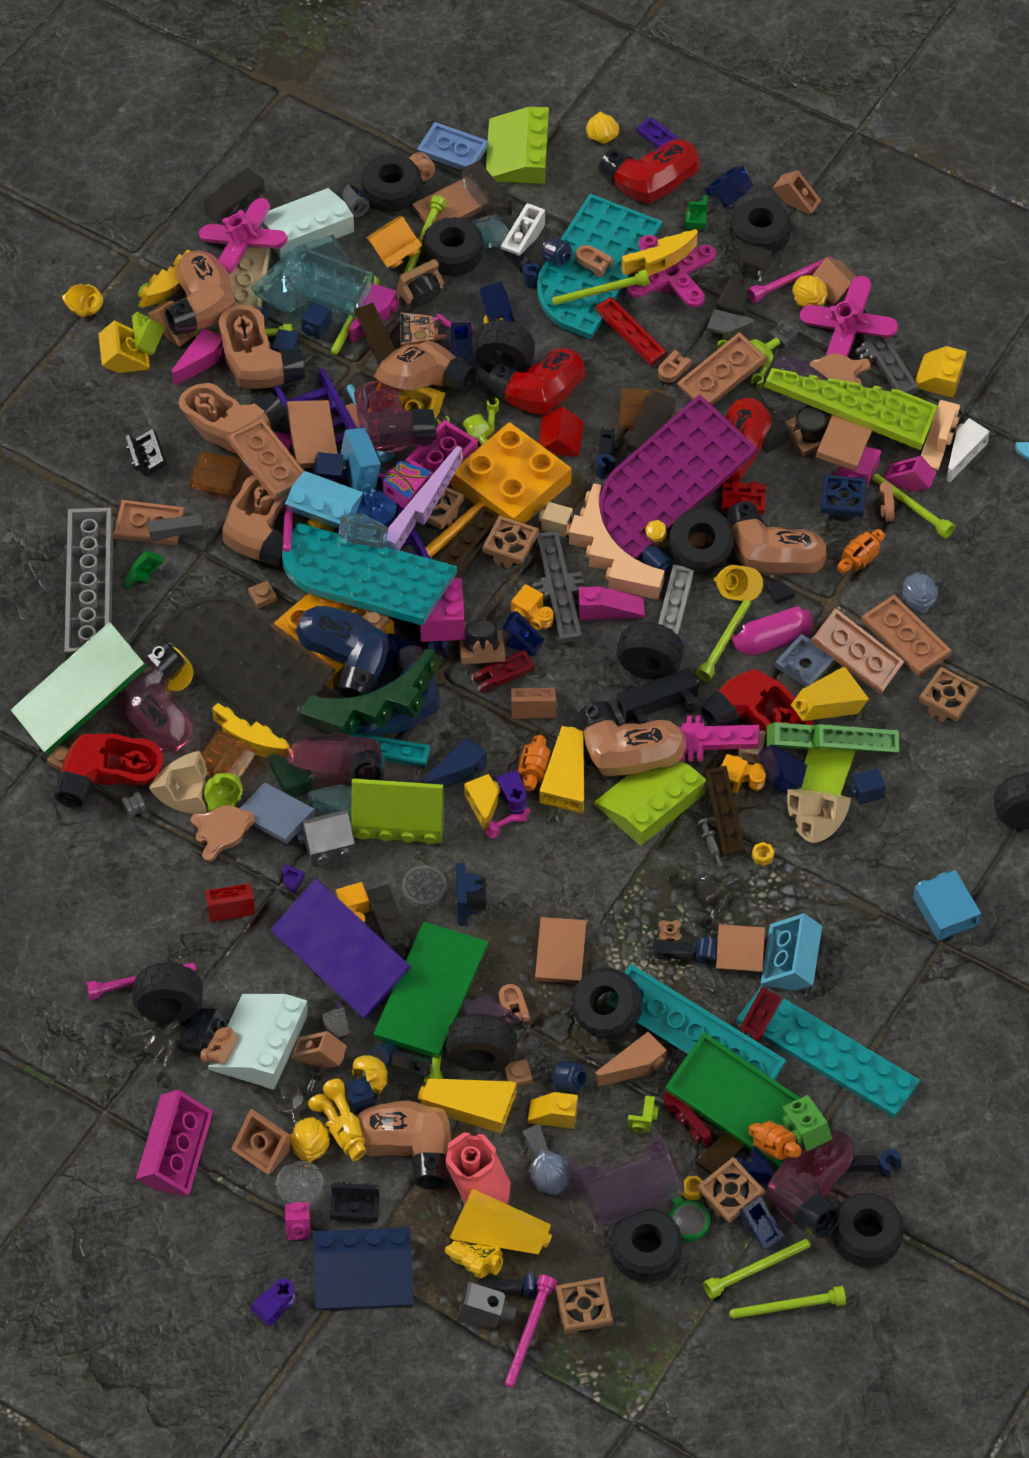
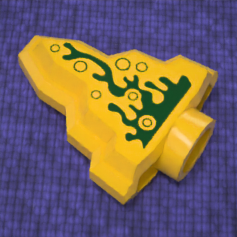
M453 1241L452 1244L445 1248V1253L450 1256L452 1261L463 1265L467 1271L472 1272L474 1276L480 1279L489 1273L497 1275L501 1270L503 1253L498 1247H488L480 1244L470 1245L464 1242Z

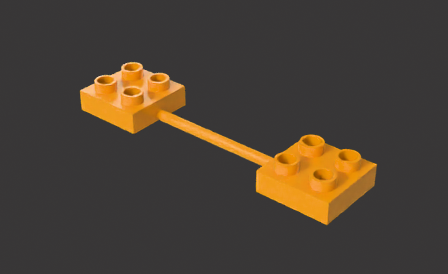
M507 423L466 458L451 479L452 487L475 505L425 547L429 556L432 559L454 540L484 506L503 517L525 524L544 508L548 502L552 501L571 484L572 468L512 423ZM308 593L270 626L271 640L331 689L335 690L340 684L345 664L336 662L325 655L309 651L302 646L296 633L297 622L305 611L315 606H328L358 614L361 617L368 610ZM390 619L389 623L382 630L387 634L388 642L395 637L394 622Z

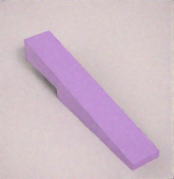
M456 446L380 537L381 546L400 551L416 522L425 525L463 460L461 447Z

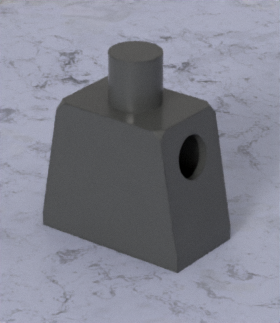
M468 1282L461 1299L457 1322L496 1328L499 1319L513 1322L517 1307L504 1304L505 1294L503 1292Z

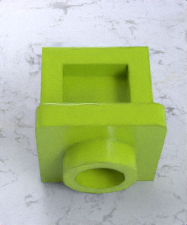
M645 1096L643 1116L628 1115V1130H632L635 1133H651L652 1120H657L659 1106H654L655 1097Z

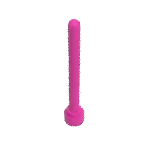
M825 259L767 285H754L748 288L747 294L750 301L757 303L765 297V294L798 280L800 276L815 272Z
M284 504L282 508L284 512L283 550L289 552L292 545L293 512L289 511Z
M188 963L183 965L185 967L191 968L193 971H196L197 969L195 963ZM136 976L102 984L95 980L86 982L89 999H99V996H102L104 992L133 986Z
M539 1275L537 1280L538 1294L505 1381V1385L508 1388H512L515 1385L548 1295H551V1292L555 1291L558 1281L552 1277Z

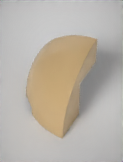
M200 751L189 753L173 761L153 780L149 789L156 798L167 806L185 813H208V806L204 797L206 788L205 776L208 775Z
M788 789L787 793L789 815L794 817L798 824L796 830L805 840L811 843L827 839L840 827L846 817L851 798L820 791Z

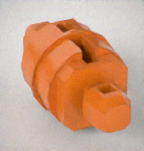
M877 529L871 534L864 532L851 540L850 544L844 548L842 560L838 564L837 570L841 574H847L851 570L857 572L867 564H870L879 554L880 543L884 540L885 533L881 529Z
M542 735L535 736L532 743L525 745L519 758L518 773L523 779V786L526 791L534 790L537 783L544 780L550 762L551 750L546 747V738Z
M770 1121L763 1124L754 1123L749 1126V1134L754 1137V1146L766 1155L779 1160L787 1157L797 1158L801 1155V1147L796 1144V1136L784 1126Z

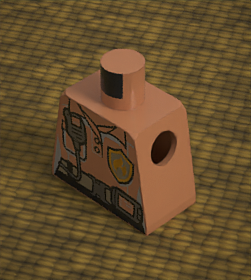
M401 313V347L410 344H421L426 340L434 342V340H446V328H434V317Z

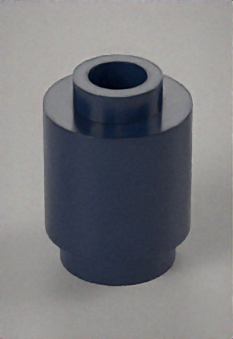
M649 545L642 551L641 558L644 564L664 570V575L671 570L672 560L659 547Z

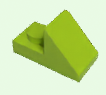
M136 312L132 315L135 347L149 355H153L165 326L153 321L148 316Z

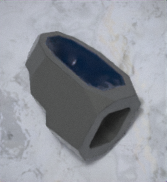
M350 183L343 189V201L352 215L356 218L363 216L370 207L369 200L359 189Z

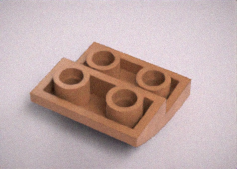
M719 924L716 969L762 973L765 928Z

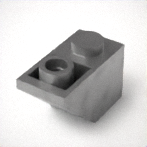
M714 309L707 326L706 341L718 343L720 340L729 341L739 332L745 338L751 336L754 319Z

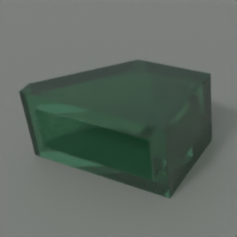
M275 754L268 755L269 767L282 792L297 798L312 791L311 782L314 781L313 775L309 769H305L302 762Z

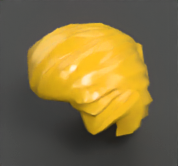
M599 111L590 118L585 130L589 140L607 144L618 136L619 125L614 118Z
M811 275L800 276L793 285L794 300L799 307L803 309L808 305L824 306L828 297L827 287L819 277Z
M90 284L74 285L62 296L64 303L70 311L79 317L94 315L103 304L102 294L95 286Z
M370 1055L360 1056L354 1060L353 1076L358 1074V1078L366 1076V1080L370 1083L373 1092L380 1095L387 1085V1071L384 1063Z
M314 1117L305 1118L295 1124L294 1132L290 1134L292 1149L301 1161L310 1165L314 1160L323 1156L329 1147V1129Z

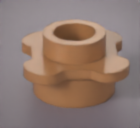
M662 920L659 922L658 926L661 929L659 934L660 940L674 942L681 939L682 934L679 931L681 927L680 921L666 922Z

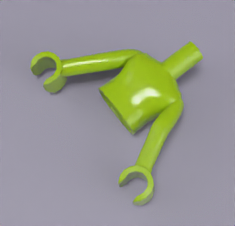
M774 338L766 344L758 339L750 341L767 357V362L763 364L760 372L752 376L751 383L758 382L756 386L758 390L763 388L764 376L774 358L771 350L780 345L778 338ZM720 340L717 344V350L728 341Z
M495 398V405H491L487 401L488 423L481 414L473 415L463 421L467 434L477 439L481 446L495 431V413L499 411L498 398ZM445 416V420L448 421V422H449V417H448V416ZM437 419V427H438V426L441 424V422L439 421V419Z

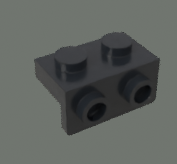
M154 429L147 431L137 438L132 437L130 434L126 435L128 442L126 448L132 455L133 460H131V463L136 471H140L145 476H148L167 465L158 434Z
M200 1008L190 1019L178 1044V1048L182 1052L201 1053L203 1049H207L216 1031L227 1027L228 1020L218 1009Z
M345 1181L332 1183L330 1220L378 1222L380 1186L372 1183L351 1184Z

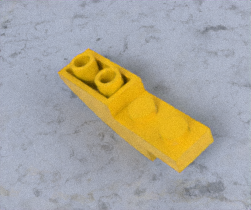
M697 230L685 231L677 235L658 239L657 247L622 256L621 270L623 274L628 275L647 269L649 276L675 265L697 246Z
M187 249L183 256L190 252V250ZM179 254L173 263L175 265L174 268L170 266L167 271L162 269L158 275L154 274L148 283L150 287L145 286L139 295L142 298L138 305L139 307L144 308L158 304L163 300H167L182 288L176 278V269L183 257Z
M219 703L212 708L213 720L222 726L223 738L233 745L265 758L285 761L290 759V746L288 742L283 738L279 739L275 736L269 727L262 726L257 721L250 726L246 720L235 716L230 708L223 707Z

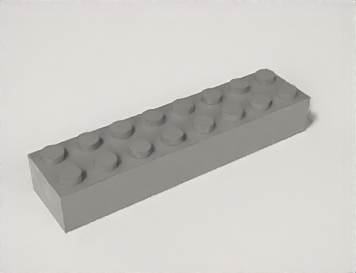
M111 508L68 509L64 651L66 660L109 622L112 623L113 517Z

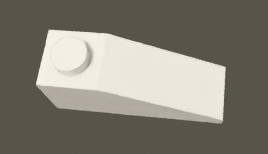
M527 203L502 243L501 249L516 255L522 254L538 238L544 228L545 210Z
M970 418L964 424L961 423L955 430L956 436L946 479L949 483L988 443L990 431Z

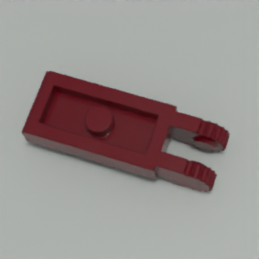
M523 650L506 657L504 662H494L474 673L471 678L475 683L484 681L488 676L490 677V679L479 684L477 687L479 692H488L495 686L498 687L535 671V665L527 652Z
M762 986L740 1026V1032L745 1035L749 1032L754 1035L752 1039L759 1043L784 998L767 987Z
M664 1092L665 1108H667L669 1113L676 1114L675 1117L681 1126L684 1127L686 1125L689 1128L692 1139L697 1144L701 1143L705 1148L711 1145V1132L690 1107L668 1092Z

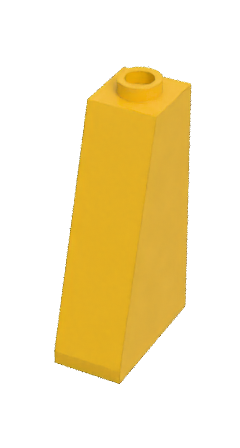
M842 667L803 688L791 706L802 721L859 714L869 698L846 667Z
M561 727L540 788L539 803L583 814V731L575 727Z
M428 1079L426 1086L421 1087L418 1099L421 1100L422 1105L444 1109L448 1118L502 1134L517 1094V1083L512 1081Z
M472 1188L450 1238L457 1241L539 1254L542 1246L547 1248L552 1234H549L551 1224Z

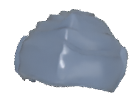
M919 572L913 573L905 579L902 586L904 602L910 608L925 614L937 600L938 586L935 585L932 578Z
M540 1150L538 1157L531 1165L530 1176L538 1191L550 1195H558L569 1185L571 1181L569 1172L571 1169L567 1160L561 1155L547 1150Z

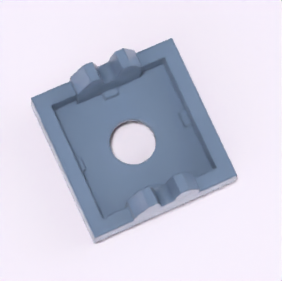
M801 634L775 662V667L807 687L820 680L836 661L811 642L812 638L809 639ZM802 659H809L812 662V666L802 668L799 662Z

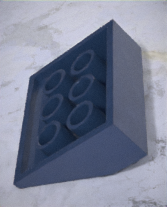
M410 1227L313 1231L315 1310L413 1306Z

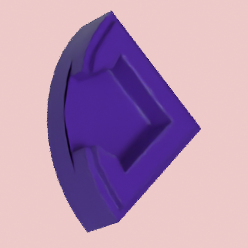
M285 864L282 871L283 882L286 888L295 894L305 878V872Z

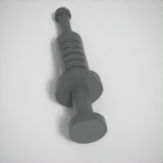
M708 818L698 821V825L702 826L704 830L701 838L706 840L711 855L716 858L717 865L721 868L723 863L720 860V851L714 838L716 833L709 830L707 825L709 823Z

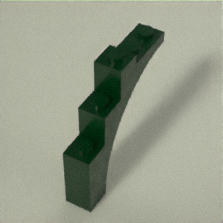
M426 649L407 672L385 687L365 695L343 699H330L310 695L299 713L307 725L345 736L347 739H350L352 734L358 729L360 722L382 729L391 718L393 711L416 718L426 702L422 692L426 690L430 679L438 671L440 661L433 650Z

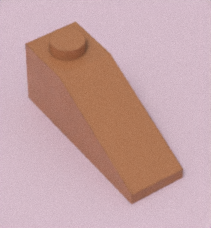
M647 1032L596 1071L595 1084L597 1086L646 1076L654 1070L659 1071L666 1064L667 1050Z

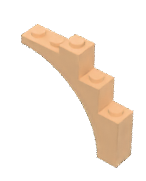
M593 483L591 491H587L586 508L582 507L580 516L574 515L572 523L567 525L566 535L569 536V544L587 548L586 557L589 558V567L607 571L605 580H609L608 589L659 600L664 584V570L653 568L634 559L614 542L607 532L600 514L599 499L602 485Z

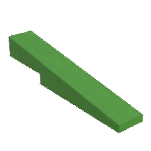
M775 722L767 725V747L898 753L899 730Z

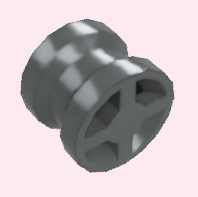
M139 792L134 793L133 797L121 799L129 819L134 818L138 813L145 814L147 812Z

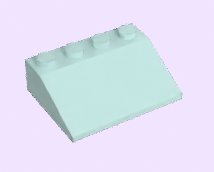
M327 188L269 210L260 227L262 229L281 230L286 233L288 237L287 243L282 248L274 249L282 260L353 233L354 218L346 203Z
M242 994L227 1025L238 1036L237 1043L224 1064L213 1061L209 1064L208 1070L274 1090L306 1021L307 1000L287 994Z

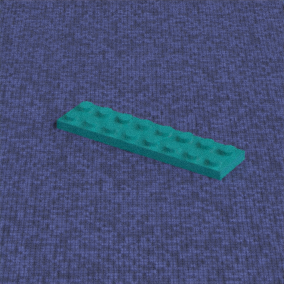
M630 964L625 973L635 981L643 999L642 1014L637 1021L639 1025L686 1054H689L702 1033L705 1032L757 1069L776 1080L787 1062L786 1059L634 965ZM612 992L605 1003L616 1009L619 1002L618 994Z
M761 987L737 1017L736 1023L740 1026ZM783 999L762 1038L894 1119L920 1083L918 1078L786 999Z

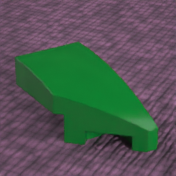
M703 195L702 199L698 202H689V209L686 210L685 229H706L708 195Z
M146 550L128 572L124 580L125 587H132V584L138 581L150 582L148 575H151L164 562L162 555Z

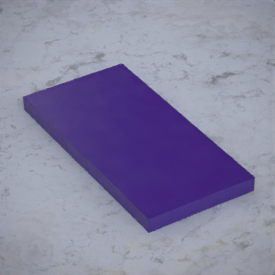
M316 878L271 929L279 939L365 1019L373 1013L412 968L409 963Z

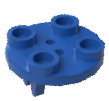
M372 488L369 493L367 491L363 492V497L355 517L366 529L373 530L393 522L396 519L397 506L384 492H378L375 488Z

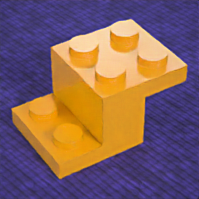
M401 215L367 237L387 268L390 266L391 268L397 267L403 262L402 258L407 255L409 257L414 256L420 252L419 247L422 246Z

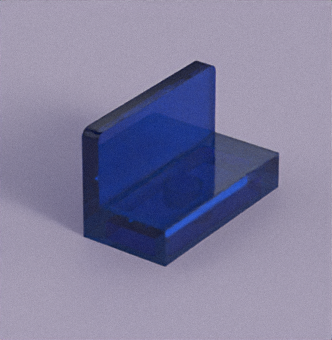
M738 166L730 168L704 190L708 196L717 194L723 207H728L753 188V183L744 167Z
M502 281L479 289L489 322L505 317L506 321L515 322Z

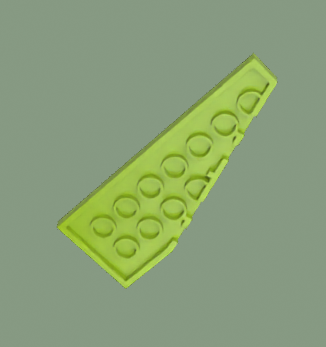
M771 368L764 387L872 429L874 432L919 450L923 446L938 405L897 389H892L890 392L881 390L879 386L867 388L860 385V383L828 378L827 381L820 380L815 375L803 377L796 374V372Z

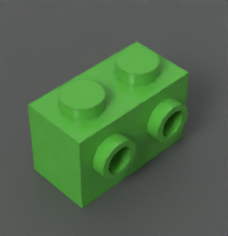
M808 1095L783 1106L785 1117H782L785 1127L787 1130L792 1129V1133L796 1136V1143H801L806 1151L832 1140L828 1122Z

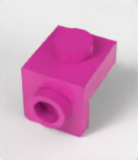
M309 1202L285 1204L287 1240L311 1238Z

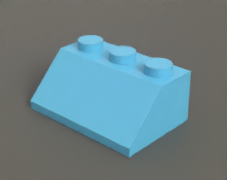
M304 471L293 484L285 505L293 513L348 532L362 500L363 492Z
M805 913L770 924L760 984L793 991L813 986L822 925Z

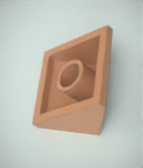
M829 257L825 258L812 275L819 277L825 283L828 293L826 300L832 306L845 301L850 284L856 278L854 273L842 261Z
M511 688L512 719L556 718L555 688Z
M251 1109L231 1150L269 1175L290 1152V1134Z

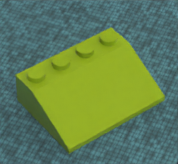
M526 107L489 119L485 177L489 182L545 184L549 107Z
M678 761L670 767L656 768L636 775H627L598 798L594 805L636 843L642 846L705 795L706 779L690 765Z
M352 779L351 830L353 837L362 840L370 838L382 841L400 840L407 843L413 841L425 842L427 844L442 843L444 826L443 785Z

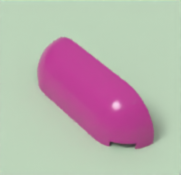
M793 607L743 625L744 630L737 636L733 634L730 641L735 649L743 654L759 655L792 644L801 634L808 637L813 630V618L809 609L802 610L801 607Z

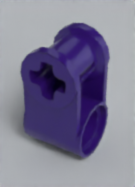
M517 770L495 777L500 787V795L503 797L509 812L512 814L524 813V810L527 808V795Z
M288 1279L277 1280L264 1294L260 1295L252 1303L250 1310L267 1326L274 1324L295 1302L296 1297L292 1282Z

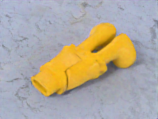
M332 1079L323 1086L325 1094L313 1096L308 1101V1106L313 1112H324L329 1121L325 1125L329 1128V1133L333 1135L344 1153L350 1155L352 1161H357L367 1152L364 1146L365 1139L359 1125V1118L350 1112L343 1080ZM336 1105H337V1107H338V1109H339V1111H340L341 1116L339 1115V1113H338V1111H337Z

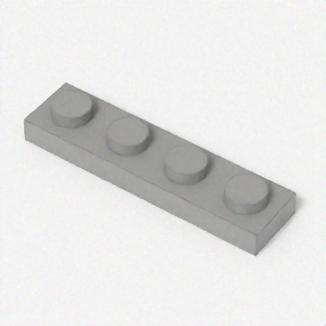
M673 564L658 624L665 625V627L672 629L679 636L694 570Z

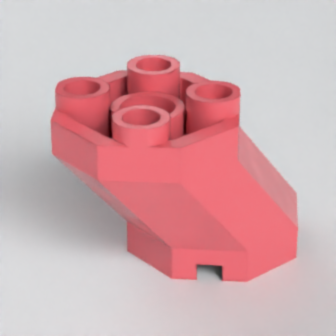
M464 1132L449 1142L446 1167L461 1195L463 1203H466L473 1188L508 1205L511 1182L496 1154V1148L483 1134L472 1136L471 1133Z

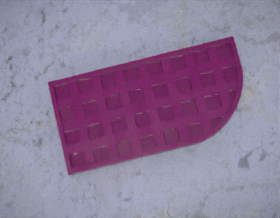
M699 394L608 476L599 499L600 514L607 532L624 552L636 560L639 559L642 551L647 546L655 544L647 538L645 528L649 522L661 521L665 524L668 533L675 520L682 513L696 508L751 459L758 450Z

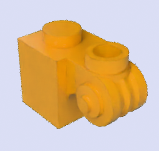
M525 584L511 601V614L517 620L530 623L535 630L539 631L550 628L553 625V611L550 607H543V593Z
M726 755L721 766H727L732 793L737 794L743 782H749V787L755 791L761 790L764 787L766 774L763 765L758 763L751 765L739 756Z
M362 882L336 889V896L365 923L364 913L370 912L369 900Z

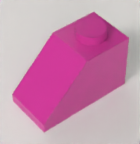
M922 456L890 464L884 479L892 485L916 492L928 489L932 485L937 472Z

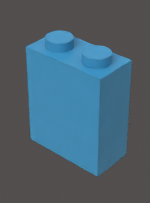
M366 428L345 430L340 454L343 455V461H346L345 475L350 487L361 492L367 491V493L371 492L372 488L376 490L381 463Z
M956 870L949 873L943 872L936 878L929 881L923 880L915 886L913 899L938 941L979 925L981 912Z

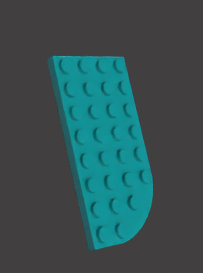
M589 194L561 237L562 240L571 245V260L562 267H556L546 261L538 275V300L549 319L559 327L591 340L604 320L595 311L596 306L609 297L616 301L623 288L558 305H553L552 298L630 278L632 274L624 275L621 270L622 256L639 252L640 238L646 235L656 237L662 228L663 221ZM580 246H592L611 256L614 263L610 268H606V273L602 277H598L593 271L577 262L576 251Z
M298 523L292 531L291 550L289 552L282 550L283 567L286 575L303 591L419 625H424L457 574V566L301 523Z

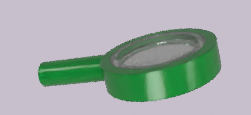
M666 1181L663 1186L675 1205L669 1216L679 1226L683 1241L695 1242L702 1239L707 1234L710 1225V1216L707 1209L698 1202L683 1201L672 1181Z

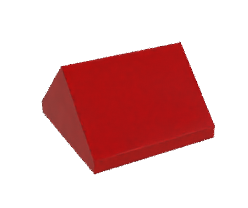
M563 406L542 417L538 443L554 455L579 457L584 421Z
M250 883L205 890L210 922L255 915L254 898Z

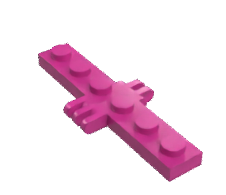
M696 715L695 723H693L692 716H687V723H682V727H679L686 739V749L683 757L680 759L682 762H685L686 754H688L689 762H694L695 754H697L698 762L703 761L704 750L759 748V725L705 726V723H701V715Z

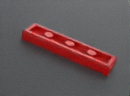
M612 297L596 306L595 311L650 366L666 355V351Z

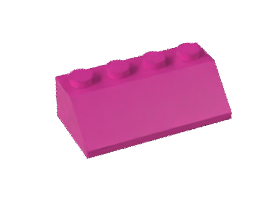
M180 1090L162 1094L136 1179L153 1190L188 1196L213 1111Z

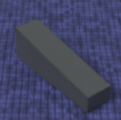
M200 514L147 521L151 542L203 530Z
M540 1124L522 1131V1138L534 1160L538 1157L540 1150L548 1151Z

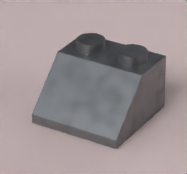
M347 810L303 820L305 846L311 866L325 865L331 861L346 860L351 856H355V843Z

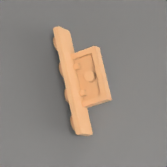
M940 400L921 454L935 471L939 470L947 445L952 443L954 433L951 432L952 429L957 428L959 421L957 415L960 405Z

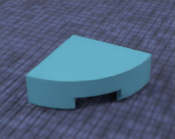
M1016 442V452L1029 462V442Z

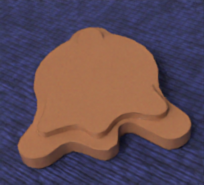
M829 354L821 359L813 360L809 364L810 372L820 380L827 381L828 378L860 383V385H862L861 380L856 376L870 369L868 359L852 360L841 354Z
M227 805L216 808L206 814H193L191 822L198 828L196 840L200 844L207 842L202 853L206 862H213L221 851L238 845L243 840L242 836L245 830L248 831L249 827L255 822L253 813Z

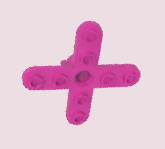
M256 199L251 203L246 213L243 210H239L237 214L224 218L222 220L224 225L208 224L199 230V237L203 242L227 244L218 261L228 274L234 271L248 246L279 249L287 243L288 237L284 231L259 228L270 209L267 199Z
M652 235L643 236L639 240L640 251L654 248L658 245V239ZM709 245L699 246L675 265L649 275V286L642 287V285L638 286L637 284L628 286L627 292L634 298H640L658 289L659 293L664 291L674 293L689 307H700L704 303L705 295L688 274L713 262L716 258V251Z
M858 276L853 279L845 301L840 302L836 306L828 308L808 305L801 310L800 318L804 324L835 330L826 356L829 354H841L848 357L856 333L890 338L897 333L898 324L894 318L863 313L872 287L867 277Z

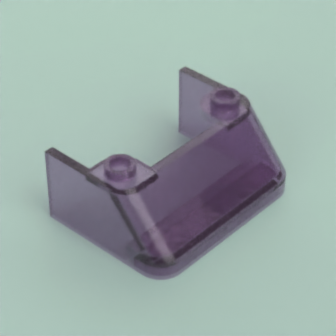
M655 1126L650 1127L653 1141L645 1148L647 1157L604 1173L602 1168L595 1165H588L580 1170L572 1158L567 1159L574 1190L596 1222L600 1224L612 1223L676 1198L684 1193L683 1179L670 1146Z

